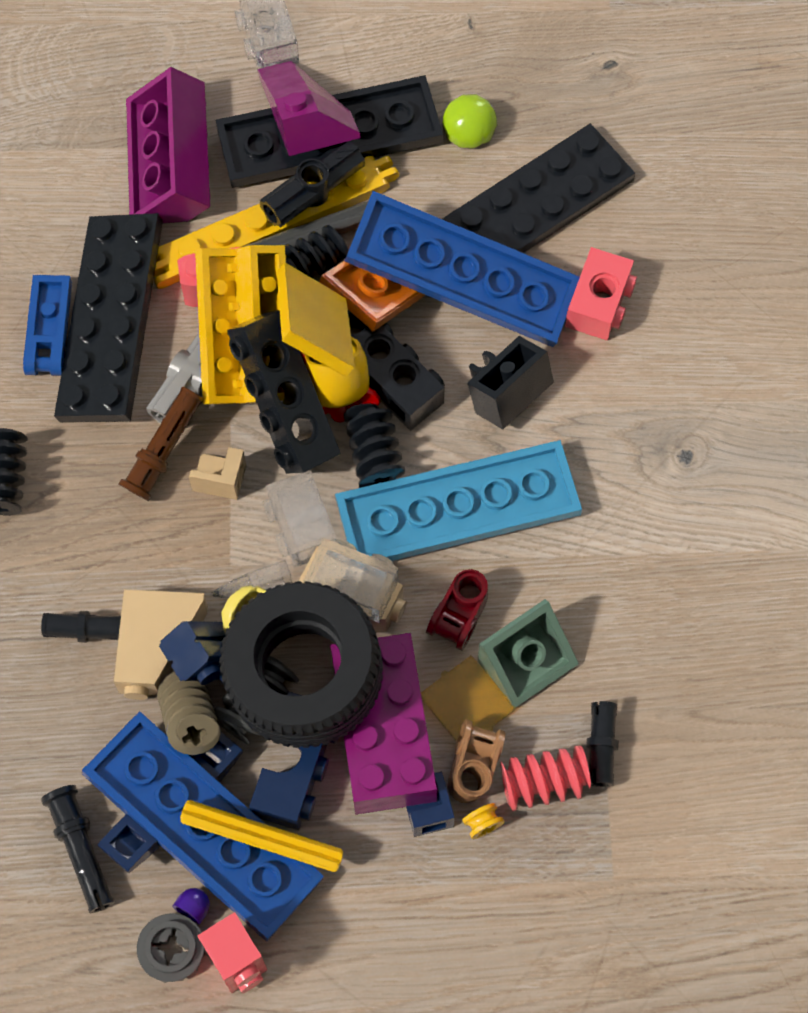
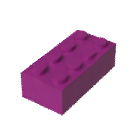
M411 633L377 638L383 660V681H381L382 686L378 692V699L374 701L375 705L369 710L368 716L363 718L364 721L360 725L357 724L353 731L347 732L348 735L344 736L355 815L437 802V787ZM331 644L335 676L341 663V655L337 645Z

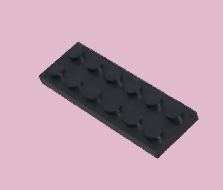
M426 75L332 95L351 111L360 133L359 139L351 141L359 148L364 158L368 156L378 157L443 143V132ZM271 108L215 120L232 188L295 175L297 166L302 161L313 158L317 159L335 146L331 145L289 156Z
M589 123L442 218V220L525 253L633 182L635 172L596 128Z
M158 213L89 216L54 417L60 423L131 422L163 220Z

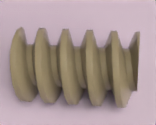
M172 672L163 679L157 692L168 742L175 750L182 754L197 755L205 753L215 746L220 737V728L208 687L201 685L199 681H180L176 673Z

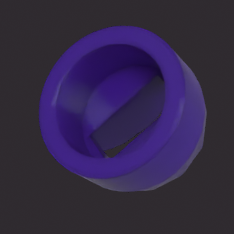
M190 888L178 896L172 907L181 915L190 918L200 925L208 914L210 903L208 895L203 890Z

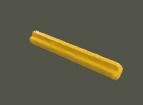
M192 800L186 801L181 813L180 820L183 824L331 872H336L339 869L343 858V850L341 848Z

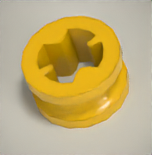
M495 803L484 805L462 819L464 825H469L472 829L470 832L471 839L481 838L504 824L503 817H498L495 814L497 810Z

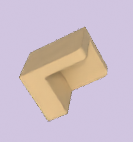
M228 447L226 458L202 454L197 470L190 471L189 480L192 491L237 500L247 466L244 450Z

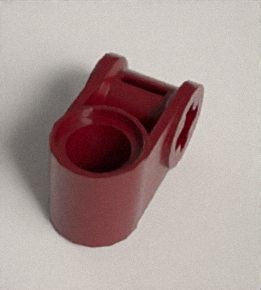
M468 569L456 575L444 599L439 603L426 629L427 634L431 636L437 634L456 643L457 649L464 650L488 600V583L482 573L477 570ZM471 585L477 587L481 593L473 599L464 598L459 591L463 587Z

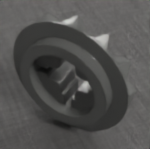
M176 913L163 914L152 919L142 929L137 941V957L141 967L149 976L164 983L183 981L198 970L199 964L205 955V948L197 936L202 933L200 928L190 918ZM176 931L177 944L188 950V952L175 953L173 959L170 960L169 966H167L168 961L166 960L165 952L159 950L158 947H154V945L168 944L170 937H173V933Z

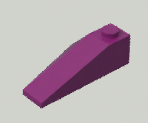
M288 61L257 69L289 156L360 138V133L351 111L294 62Z

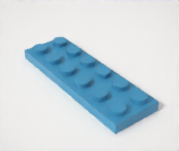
M561 440L335 494L351 560L365 568L580 516L582 513V507Z

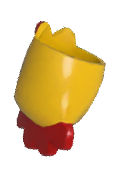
M352 336L355 368L347 377L342 376L323 364L310 361L309 356L300 352L305 366L310 373V378L325 415L329 413L332 419L339 423L344 422L343 414L352 406L366 403L378 406L380 403L378 393L369 387L368 363L364 350L359 341Z

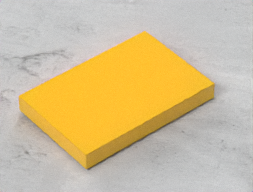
M284 262L277 270L282 341L342 376L347 377L355 368L346 298Z

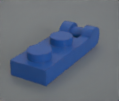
M33 275L23 358L25 375H38V372H50L51 376H61L66 350L72 291L70 276ZM39 349H51L50 357H39Z

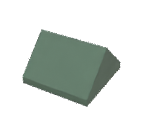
M546 599L479 644L478 663L514 709L579 664L549 601Z

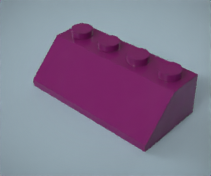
M169 67L126 99L129 215L158 213L163 220V224L188 222L210 208L211 199L205 82L173 67Z

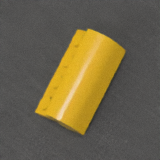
M248 245L237 249L195 250L203 405L256 403L255 398L250 395L245 386V374L240 361L233 356L230 350V337L227 330L265 312L280 310L277 270L284 262L286 263L285 245ZM264 349L262 357L265 365L268 366L270 356L267 350ZM279 386L277 391L280 401H283L285 396L284 390Z

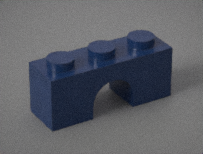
M289 691L287 694L288 696H303ZM322 743L318 747L310 746L309 748L300 746L298 749L301 752V758L297 765L289 771L275 772L262 768L249 809L262 820L299 831L302 820L309 821L314 810L316 797L311 796L315 781L322 782L327 770L329 758L323 757L327 744L323 745Z

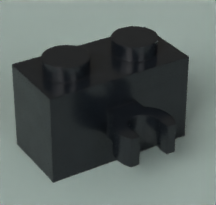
M518 336L497 356L492 352L484 351L482 356L485 367H478L473 363L469 365L472 379L467 384L475 413L502 430L554 383L548 352L521 336Z

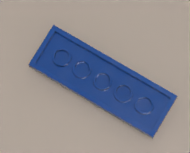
M375 191L371 193L345 258L347 263L551 347H554L558 342L570 302L580 278L570 272Z
M140 711L82 769V775L152 835L163 849L266 942L324 878L310 864L183 824L180 817L187 800L199 802L257 822H264L191 756L175 750L168 742L167 735Z

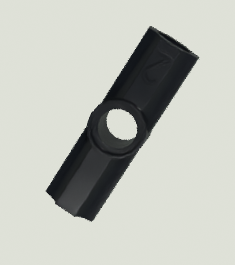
M352 141L336 144L317 159L313 158L302 161L297 166L294 176L260 200V208L274 226L281 228L308 207H318L324 204L331 190L365 166V159L361 155L359 148Z

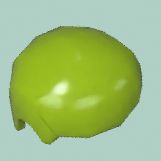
M463 94L451 101L444 112L442 126L448 140L460 148H476L481 144L490 142L498 126L494 108L488 100L477 94Z

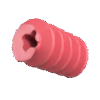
M580 745L575 746L572 758L565 748L559 749L556 762L549 751L542 753L540 764L533 754H527L524 767H522L517 757L510 758L508 770L500 762L504 791L512 811L517 810L520 797H523L528 808H532L534 797L537 794L540 795L545 805H549L551 792L555 791L560 801L565 802L567 789H572L576 798L582 799L583 786L591 788L586 755L583 747Z

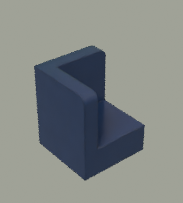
M442 771L434 773L437 787V802L406 806L414 837L454 827L455 817Z

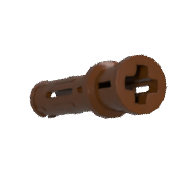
M181 387L180 393L162 420L147 448H142L136 453L137 461L127 478L121 479L118 483L123 488L146 501L150 500L151 495L149 492L159 475L166 473L168 469V463L165 461L183 434L199 404L204 400L201 396L185 387Z

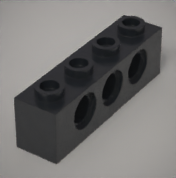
M280 310L265 312L228 329L230 350L233 356L240 361L245 374V386L250 395L256 400L260 410L259 419L261 425L270 434L275 446V459L279 466L285 470V473H304L340 455V449L300 351L282 341ZM264 349L267 350L270 356L268 366L265 365L262 357ZM279 386L284 390L283 402L278 398L277 391ZM294 422H296L299 427V435L297 438L294 436L292 431Z
M348 310L350 328L362 330L357 334H351V336L359 341L366 355L369 387L378 393L380 401L410 431L413 430L444 404L445 384L443 379L433 369L427 370L419 362V357L413 348L406 343L402 345L394 337V333L387 323L372 331ZM378 352L388 355L384 359H374L371 357V355ZM400 378H409L413 380V382L408 385L398 384L396 381Z

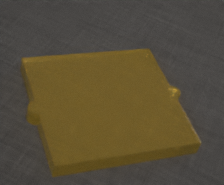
M472 655L449 672L446 670L442 671L441 678L421 692L424 703L455 741H457L465 719L471 720L474 726L493 732V727L515 711V707Z

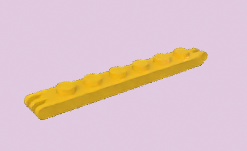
M368 156L364 158L365 166L331 190L324 204L318 207H308L281 228L274 226L266 218L259 203L166 243L158 249L154 274L156 278L154 282L159 289L179 282L177 260L188 254L195 253L197 249L242 247L347 209L369 199L372 191L380 194L390 188L389 183L398 179L400 173L396 167H392L393 161L390 156H384L377 160L373 156Z

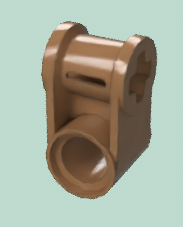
M464 720L456 741L455 756L447 785L450 795L460 803L474 802L489 790L496 764L504 746L505 731L497 730L495 733L474 726L471 720ZM462 773H471L476 777L478 782L477 791H470L463 786L461 781Z

